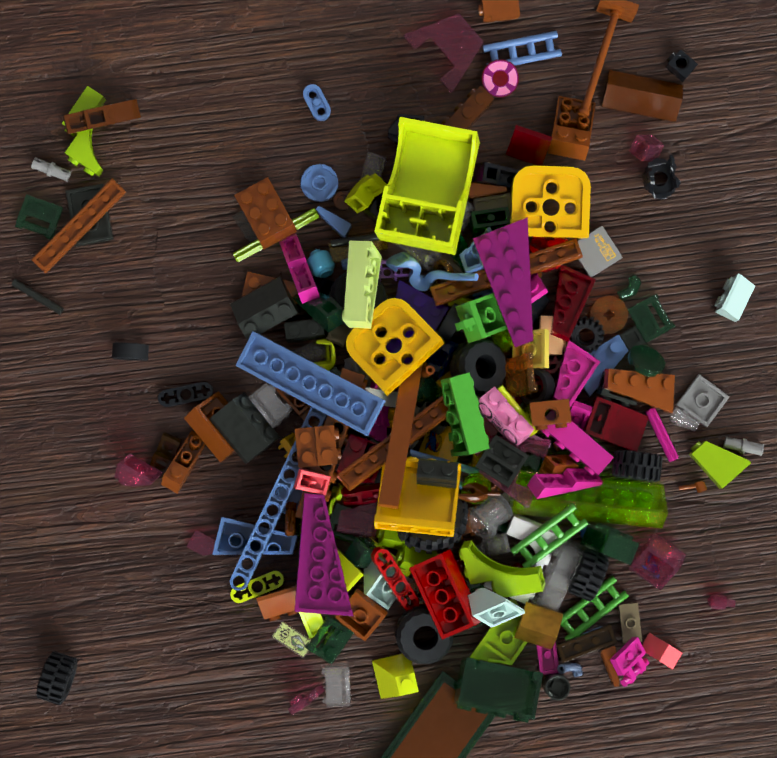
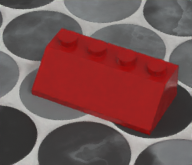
M451 549L409 568L442 640L481 622L472 616L468 595L471 593Z

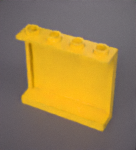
M412 456L407 457L398 509L378 506L385 469L384 465L382 467L377 511L374 519L375 529L454 537L461 464L458 463L456 488L417 484L419 459Z

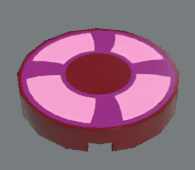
M496 59L489 62L481 74V83L490 95L506 97L516 90L519 83V73L511 62L504 59Z

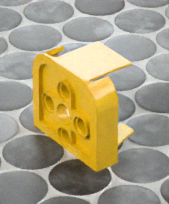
M533 165L519 170L513 178L511 186L510 224L528 217L529 237L589 238L591 186L588 176L581 169L575 167ZM549 183L554 184L556 187L555 193H548L546 185ZM547 199H553L558 203L559 210L557 214L549 216L544 213L542 206ZM528 202L535 204L536 209L534 212L527 211L526 204ZM567 203H570L574 206V212L572 214H569L565 211V205ZM546 222L553 223V232H547L545 230L544 226Z
M398 298L387 299L374 309L371 329L353 328L346 340V348L351 358L386 396L392 393L444 344L442 338L407 302ZM380 331H387L384 337H378ZM407 331H414L411 337H405ZM392 339L401 340L402 348L400 351L390 353L386 350V345ZM385 357V361L382 364L376 363L378 358ZM412 357L413 360L410 364L406 365L403 363L405 358Z

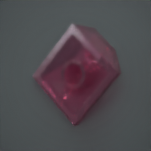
M128 454L118 463L114 477L124 486L152 485L163 472L134 455Z

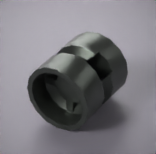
M560 673L549 674L544 679L543 689L551 699L556 701L563 700L570 693V683Z

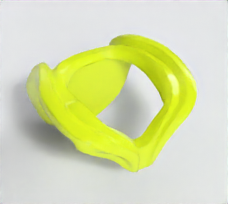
M324 338L317 340L316 344H325L326 361L314 363L329 371L335 365L336 354L333 343ZM329 345H330V347H331V361H330Z

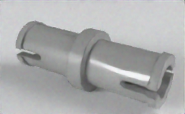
M37 157L34 158L31 165L32 169L68 182L72 172L57 166L54 162L49 163Z
M726 436L723 448L737 450L742 454L746 452L762 456L764 444L749 442L744 438L740 440Z

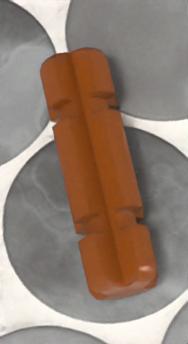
M295 502L286 503V536H294L296 534Z

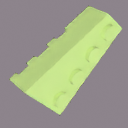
M349 241L345 306L342 311V320L349 328L371 329L382 259L381 254L372 241Z

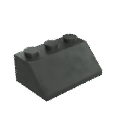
M280 276L230 304L236 321L247 341L252 331L261 334L294 316L299 311L298 306Z
M245 392L233 399L210 418V421L245 464L268 449L280 438Z

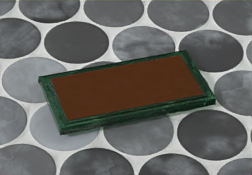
M441 671L380 758H466L499 711L444 671Z

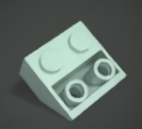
M740 274L731 276L723 286L724 294L719 296L714 306L717 307L715 313L734 322L738 321L755 285Z

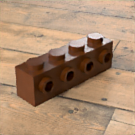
M481 86L477 90L473 88L467 95L468 99L465 103L460 102L454 109L455 113L451 117L448 115L441 124L469 130L493 104L494 98Z

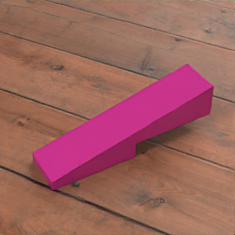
M297 234L290 235L279 241L302 304L319 298V292Z
M566 468L563 474H534L527 486L536 499L601 486L603 481L599 476L595 474L592 476L582 468Z

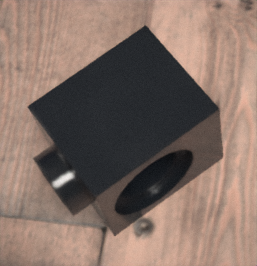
M682 50L677 54L673 52L666 60L669 62L666 69L681 82H684L698 65ZM676 61H682L685 68H678Z

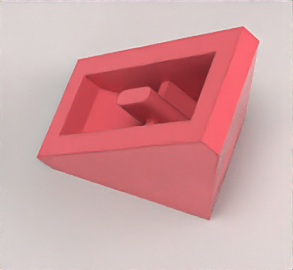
M300 468L294 488L326 495L331 476Z
M648 633L642 643L648 655L671 669L675 667L682 655V652L651 633Z

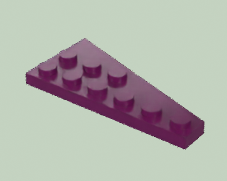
M527 217L473 238L515 347L533 341Z
M304 493L294 612L353 616L325 496Z

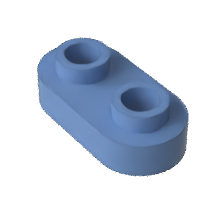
M315 84L306 86L303 91V97L311 114L317 121L327 120L330 117L331 109L322 90ZM310 93H316V97L310 98ZM323 109L325 113L319 115L318 110Z

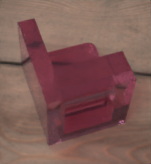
M636 135L629 151L640 161H652L659 157L664 144L653 135Z

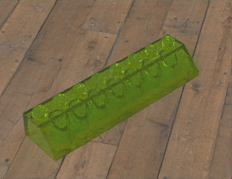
M520 470L511 483V514L552 518L573 503L577 508L573 511V514L580 521L585 518L590 522L663 528L668 515L663 484L601 478L603 481L601 486L536 499L527 484L534 474H540V472Z

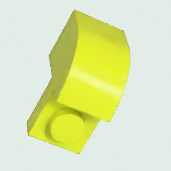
M376 173L371 176L367 174L352 188L344 202L358 214L369 207L374 197L383 193L384 186H387V184Z

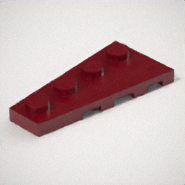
M560 266L551 335L567 342L569 341L596 279L567 266Z

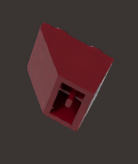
M350 434L337 473L339 474L379 443ZM379 470L364 480L363 483H375Z

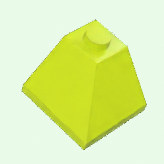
M403 653L372 660L381 699L419 692L412 661L408 660Z

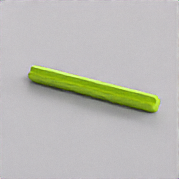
M312 208L292 221L296 230L318 219L319 215ZM257 239L233 252V256L237 262H240L263 248Z

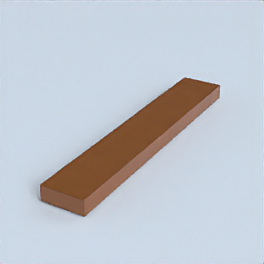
M112 178L31 260L44 273H47L118 202L126 191Z

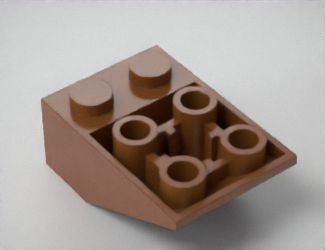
M558 96L551 132L552 140L548 154L586 160L596 103L591 102L588 110L589 116L583 117L578 115V110L581 109L584 100Z

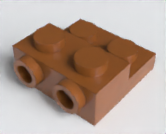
M334 425L294 429L298 468L338 464V460H341V450L336 448V440H339L338 428L334 429Z
M357 589L349 598L353 616L336 615L335 618L343 626L350 629L358 638L366 641L388 612Z

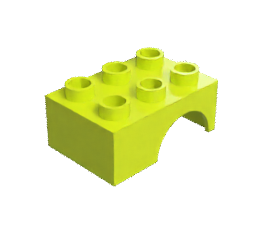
M400 117L394 167L387 186H384L374 232L381 241L456 255L480 144L478 132Z

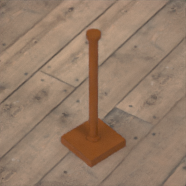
M626 0L599 1L596 12L611 17L582 107L578 110V115L583 117L589 116L588 110L617 20L621 19L632 23L639 4Z

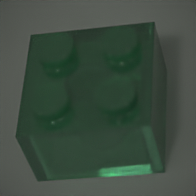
M597 522L596 525L590 523L587 525L580 545L631 565L639 543L632 541L633 536Z

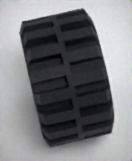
M614 451L612 475L640 481H660L663 457L658 454L639 451Z
M585 548L581 552L568 583V592L588 601L593 600L605 578L609 557L590 548Z
M53 651L42 669L37 685V698L61 705L72 686L77 670V658Z

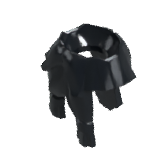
M669 155L668 161L656 158L648 162L645 172L642 174L644 188L653 195L654 199H667L681 184L675 175L677 167L673 155ZM654 173H665L667 176L666 184L663 186L655 185Z

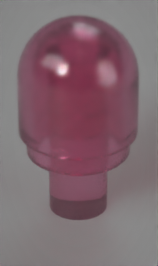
M712 594L708 598V605L712 609L726 610V607L735 608V600L727 599V596L722 594Z

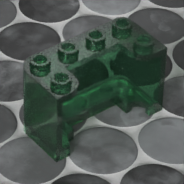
M462 657L453 704H457L456 708L468 711H471L472 707L476 708L475 712L482 714L492 711L495 712L494 716L506 718V714L512 715L513 720L528 723L529 719L535 720L543 673Z

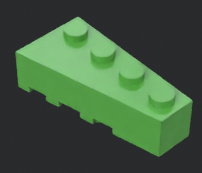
M470 372L442 379L444 405L448 406L446 422H449L451 425V432L448 433L449 441H453L454 449L451 450V456L470 455L490 449L488 444L489 438L484 429V419L479 410V400L475 395L474 381L470 376Z

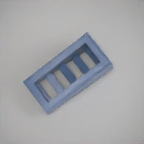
M318 206L316 209L317 213L342 238H346L352 228L351 223Z

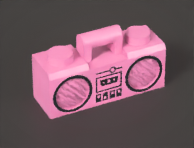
M494 386L480 398L479 410L507 441L517 448L529 438L534 428L522 415H519Z

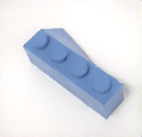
M221 517L212 555H242L255 524ZM259 526V531L262 534H266L270 530V528ZM274 529L262 555L294 554L298 535L286 536L284 531ZM256 540L251 543L252 551L257 552L261 549L260 541Z

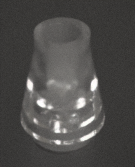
M677 407L669 418L673 425L696 431L700 423L683 408L679 409Z

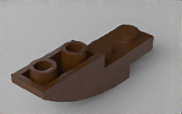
M136 99L63 115L67 134L141 118Z

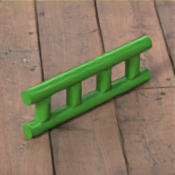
M573 503L510 549L514 555L520 552L526 559V562L522 564L524 568L532 567L589 525L585 518L579 521L573 514V511L577 509ZM567 517L573 527L563 533L557 523ZM551 529L558 538L548 545L541 535ZM536 541L542 550L532 556L526 546Z
M613 575L602 583L597 595L591 600L599 610L589 618L582 609L591 602L583 598L563 613L560 626L568 633L564 637L566 641L581 635L629 597L625 590L619 594L613 586L617 582ZM607 589L614 599L604 606L598 596ZM575 614L583 621L576 629L567 621Z

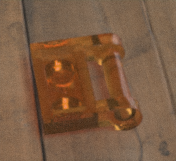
M531 352L506 360L507 391L513 398L538 392V386L535 385L532 362L534 354Z

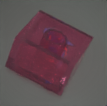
M654 533L644 544L629 569L661 590L681 568L686 554Z

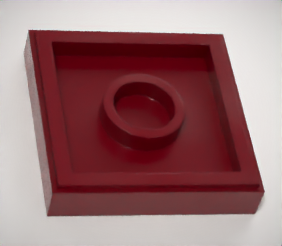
M516 125L506 155L542 166L552 137Z

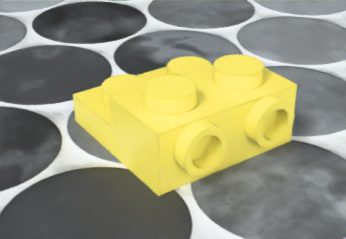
M548 329L533 330V341L515 347L513 341H511L512 370L522 372L531 368H549Z

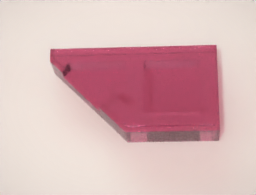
M195 530L187 547L205 556L213 553L216 540Z

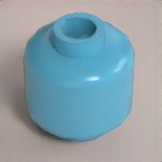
M316 249L310 253V257L307 259L308 266L315 277L326 278L333 273L335 263L328 251Z

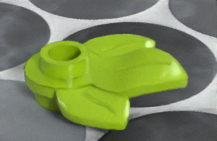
M337 483L336 486L333 485L331 488L332 499L327 508L329 516L332 514L335 501H341L342 499L341 489L344 486L341 483Z

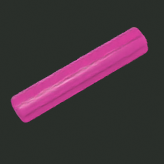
M655 408L647 410L646 415L649 417L648 419L668 461L672 462L678 459L679 456Z

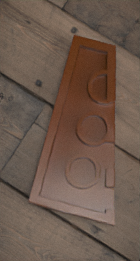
M605 369L604 389L633 398L635 401L646 403L664 412L673 413L675 375Z

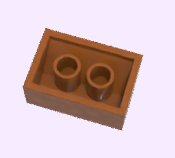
M218 391L194 407L184 419L221 463L231 456L235 450L210 421L214 414L228 404Z
M296 585L256 598L264 619L269 618V621L280 619V615L287 613L288 616L299 613L294 612Z

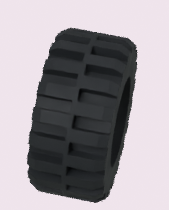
M458 499L454 537L397 531L398 537L401 541L405 540L407 547L411 548L413 546L415 551L421 553V550H424L426 554L432 555V551H437V554L443 553L444 548L450 550L453 548L454 542L459 543L461 536L465 534L468 521V505L466 501Z

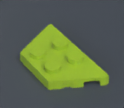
M510 598L509 601H511V602H513L514 604L518 605V603H517V601H516L515 599ZM521 615L497 626L490 627L470 655V658L512 665L528 643L514 638Z

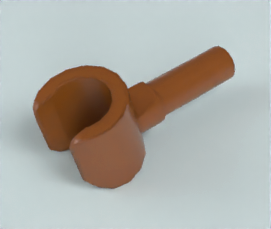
M703 481L679 486V490L696 488L697 493L707 490Z

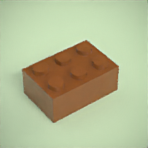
M268 177L234 195L263 249L297 232L293 221Z

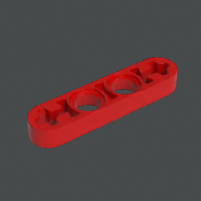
M376 547L371 553V559L400 606L406 611L419 606L418 597L390 552L383 547ZM380 552L387 563L384 564L383 561L378 559ZM389 567H394V574L388 577L386 570ZM399 582H403L404 589L397 592L396 585ZM407 595L412 600L410 606L407 605L408 601L403 596Z

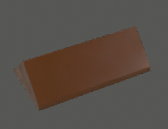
M609 70L601 107L676 122L683 100V85Z

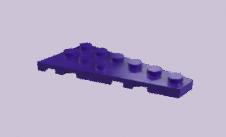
M399 280L396 298L407 302L436 332L449 307L443 304L436 306L433 298ZM407 331L405 337H411L414 331ZM396 338L392 339L386 345V350L390 353H397L402 348V341ZM405 358L404 363H411L413 358ZM399 386L393 392L398 393Z

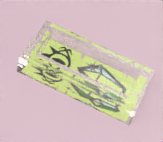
M284 621L280 623L272 635L273 639L303 659L314 641Z

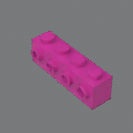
M551 410L547 414L546 419L554 420L555 412ZM572 421L565 428H555V425L547 426L548 429L540 430L546 437H553L556 440L554 442L555 445L561 450L564 448L570 452L569 457L576 463L579 461L585 465L584 470L592 476L593 474L598 476L614 458Z

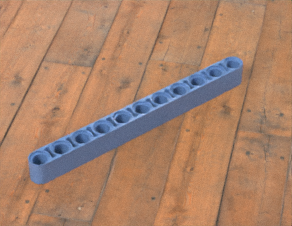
M311 406L301 428L311 427L309 420L312 417L320 420L318 426H323L327 415ZM296 440L230 578V585L234 590L241 591L248 586L292 493L300 469L298 468V463L292 460L293 454L297 452ZM287 470L295 472V477L292 480L284 478V473ZM281 487L285 488L287 492L285 497L278 498L276 490ZM271 505L278 507V513L275 516H270L267 512L268 507ZM262 523H268L270 526V530L266 534H262L259 531V526ZM256 540L260 541L261 549L257 552L252 551L251 543ZM246 558H250L253 561L252 568L248 570L244 569L242 565ZM241 576L245 582L242 587L238 588L234 584V579Z

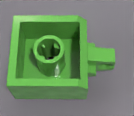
M494 293L455 306L460 318V322L455 323L457 331L464 330L468 343L508 329Z

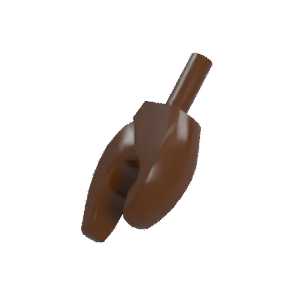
M468 483L462 487V490L471 493L459 494L458 499L476 503L486 500L488 496H500V492L488 491L486 486L479 483Z

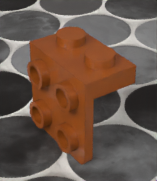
M480 0L481 4L478 5L479 16H482L483 23L514 20L520 17L519 0Z

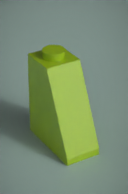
M698 441L690 448L692 450L689 453L691 458L719 489H723L751 464L749 460L707 441L702 443Z

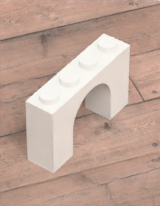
M514 513L506 534L523 540L543 524ZM551 529L541 535L548 545L558 538ZM536 541L529 544L534 549L535 554L542 550ZM548 554L532 567L541 566L543 569L544 565H548L552 555ZM491 581L484 582V587L492 590ZM535 593L512 596L510 598L525 604L529 599L533 600Z

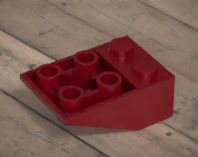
M595 397L591 406L593 407L583 431L592 438L630 451H637L649 417L609 400Z

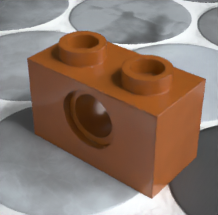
M569 399L529 403L531 426L536 427V430L548 429L547 426L555 425V428H565L567 424L571 423ZM547 410L555 412L554 420L546 419L545 412Z

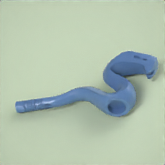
M406 252L395 254L386 261L387 267L395 272L398 271L397 268L412 269L409 273V282L412 287L419 291L430 289L436 279L477 281L479 278L477 273H450L442 270H433L427 275L420 274V263Z

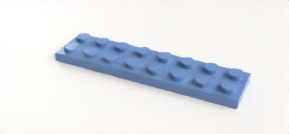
M252 331L236 363V366L366 436L369 435L385 403V400L254 331Z

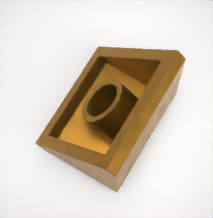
M526 601L524 606L525 614L521 615L514 638L552 649L558 637L563 613Z

